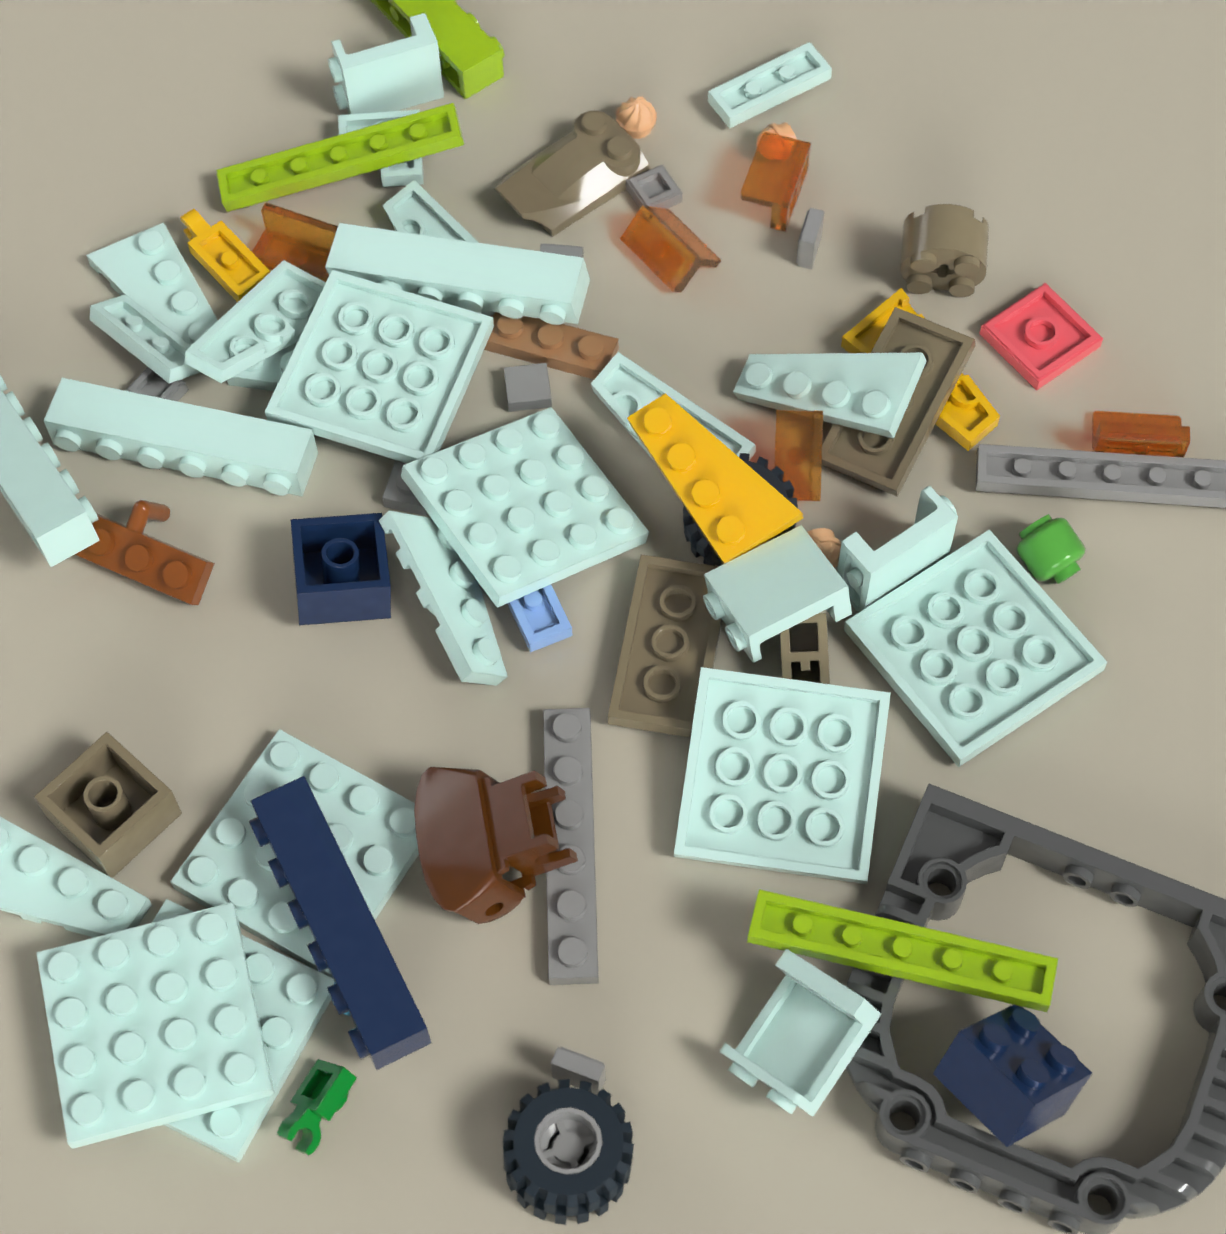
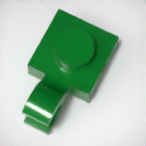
M317 1059L290 1102L296 1107L290 1116L282 1121L277 1135L280 1138L292 1141L296 1133L302 1129V1138L297 1143L295 1149L303 1154L311 1155L318 1148L321 1141V1119L330 1121L333 1115L343 1107L347 1101L349 1090L357 1077L343 1066Z

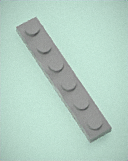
M978 444L976 452V491L1226 508V460Z
M590 708L543 709L544 766L547 783L545 789L559 786L565 790L566 799L551 805L559 849H572L577 853L578 859L575 863L547 872L549 985L599 983Z

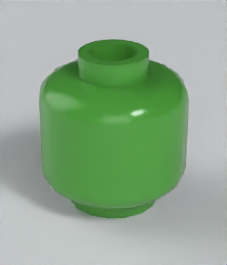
M1048 514L1018 534L1022 540L1019 542L1016 551L1037 581L1044 582L1054 578L1057 584H1060L1081 570L1076 562L1084 556L1086 548L1065 518L1052 519Z

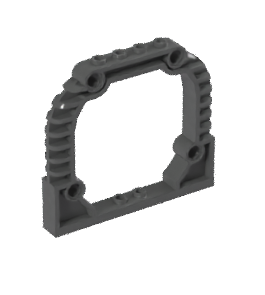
M929 783L890 875L875 916L925 928L930 920H947L954 916L960 908L967 884L984 875L1001 871L1007 854L1059 874L1063 876L1066 882L1079 888L1092 887L1110 894L1111 899L1121 905L1128 907L1140 906L1193 927L1187 945L1196 958L1206 983L1194 1001L1193 1011L1200 1026L1209 1032V1037L1179 1131L1167 1151L1139 1168L1102 1156L1084 1159L1070 1168L1016 1144L1006 1147L996 1136L947 1116L944 1101L935 1087L921 1077L900 1069L897 1063L890 1034V1025L894 1004L904 979L854 967L846 987L865 998L881 1013V1016L846 1069L863 1100L873 1111L878 1113L875 1123L878 1140L888 1150L901 1155L900 1161L905 1165L923 1172H928L930 1168L948 1175V1180L951 1184L968 1192L977 1193L979 1189L999 1197L998 1203L1003 1207L1021 1214H1027L1028 1210L1048 1218L1047 1223L1052 1228L1066 1234H1078V1232L1083 1234H1109L1116 1229L1124 1218L1132 1219L1155 1216L1190 1202L1215 1180L1226 1164V1011L1219 1008L1213 998L1216 995L1226 997V899ZM932 883L944 884L949 888L951 894L946 896L936 895L929 889L928 885ZM896 1112L907 1113L915 1121L916 1127L908 1131L899 1130L891 1123L889 1116ZM1097 1194L1104 1197L1110 1204L1111 1214L1104 1216L1095 1213L1088 1204V1195Z

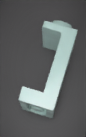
M425 13L409 17L412 37L352 54L345 53L340 39L331 41L334 57L328 58V64L334 82H339V85L333 86L339 110L347 109L348 114L399 111L444 98L438 42Z
M931 486L921 490L914 525L875 551L871 549L857 532L842 541L837 572L848 585L850 603L858 613L949 555L958 515L954 505L947 497L939 496Z
M802 525L704 574L708 593L703 595V599L709 613L714 620L722 618L727 625L725 626V631L734 649L737 652L744 650L753 663L762 659L760 644L824 610L828 611L835 622L852 614L848 585Z
M786 948L775 965L786 974L737 1048L734 1049L724 1043L720 1052L733 1061L728 1071L751 1087H754L758 1080L762 1081L771 1088L766 1097L791 1115L798 1106L813 1117L881 1016V1013L865 998Z

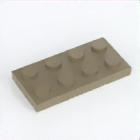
M895 307L871 353L922 352L927 360L893 439L833 424L816 456L818 463L898 497L976 346L975 339Z
M641 554L608 712L609 725L691 738L701 667L711 669L714 667L722 618L714 620L705 605L703 595L707 594L708 590L704 574L719 566Z

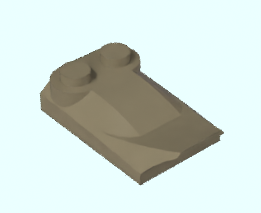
M593 110L582 113L576 118L573 131L505 176L494 189L523 219L539 223L553 237L626 190V180L648 171L649 164L638 143L611 116L605 112Z

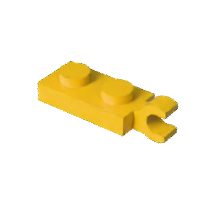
M194 208L180 217L181 221L187 226L183 231L190 240L187 242L190 253L237 303L271 272L221 220L210 226Z

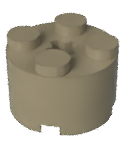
M953 204L925 207V214L915 218L914 212L909 214L903 223L900 273L904 280L907 281V290L915 294H925L932 289L948 290L955 297H968L974 294L975 286L984 280L987 270L989 225L986 219L983 217L982 222L974 218V210Z

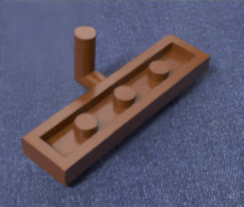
M139 500L134 504L126 525L97 514L99 520L92 523L100 541L75 555L190 605L199 606L215 563L143 533L148 519L165 522L169 519L170 509L167 505Z

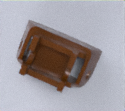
M429 767L421 775L416 789L414 816L419 858L424 879L433 899L447 912L458 913L477 924L492 922L505 916L521 903L522 899L526 897L524 888L529 891L536 886L535 876L577 862V853L570 848L559 849L551 806L566 799L565 790L559 786H554L532 793L547 787L546 778L535 770L500 783L478 769ZM509 866L520 871L522 877L507 881L502 878V875L510 870Z

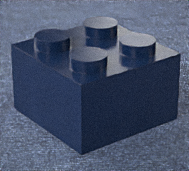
M382 513L290 519L299 626L391 618V584L384 530L379 522V519L383 517Z
M1011 1005L960 1030L934 1070L933 1075L1006 1147H1009L1065 1115L1092 1075V1072L1078 1060L1077 1055L1070 1048L1058 1041L1032 1012L1024 1007Z

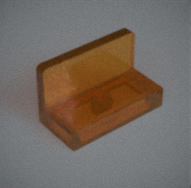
M764 132L741 189L740 198L743 201L771 207L770 228L786 232L809 170L811 143Z
M265 203L261 209L265 230L252 253L269 270H273L285 260L326 282L329 274L325 265L338 226L270 203Z
M642 205L620 237V240L672 292H682L700 266L717 268L721 262V259L669 209Z
M776 410L774 468L778 466L784 472L783 481L790 480L794 487L793 498H797L800 501H821L823 411Z
M1095 411L1092 416L1093 452L1184 458L1190 444V426H1182L1180 416Z

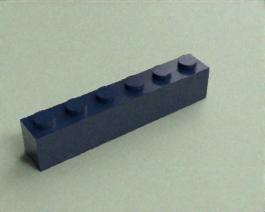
M305 776L250 800L257 817L249 820V824L260 847L270 844L276 858L268 861V864L279 888L288 884L295 899L287 904L299 930L308 926L315 939L307 947L318 971L321 972L328 968L335 984L327 987L339 1015L348 1011L356 1028L347 1032L359 1058L362 1059L370 1056L376 1070L431 1044L428 1028Z

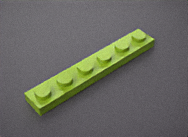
M454 102L218 169L216 171L222 204L226 211L230 212L463 146L465 144Z
M761 889L758 891L747 939L748 943L782 951H785L787 948L795 954L1043 1012H1048L1051 1005L1058 958Z

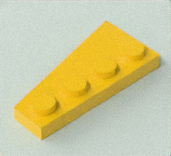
M901 287L844 334L841 347L848 353H871L895 307L924 319L925 317L922 313L918 315L909 304L910 298ZM961 373L936 425L969 451L998 426L1000 415L971 377Z
M666 393L627 417L629 424L723 564L766 543L804 518L803 513Z

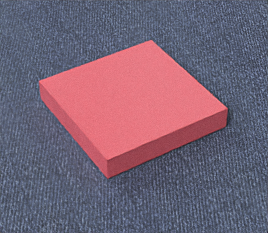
M1046 283L982 324L979 333L1036 391L1100 348L1103 338Z

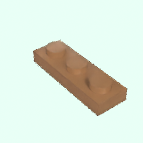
M495 312L493 315L494 328L484 348L486 351L534 364L547 363L549 368L595 379L617 354L619 339L565 324H549L539 318L522 316L519 319H513Z

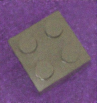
M108 732L103 734L34 796L47 820L104 874L111 878L119 873L182 814L172 790Z

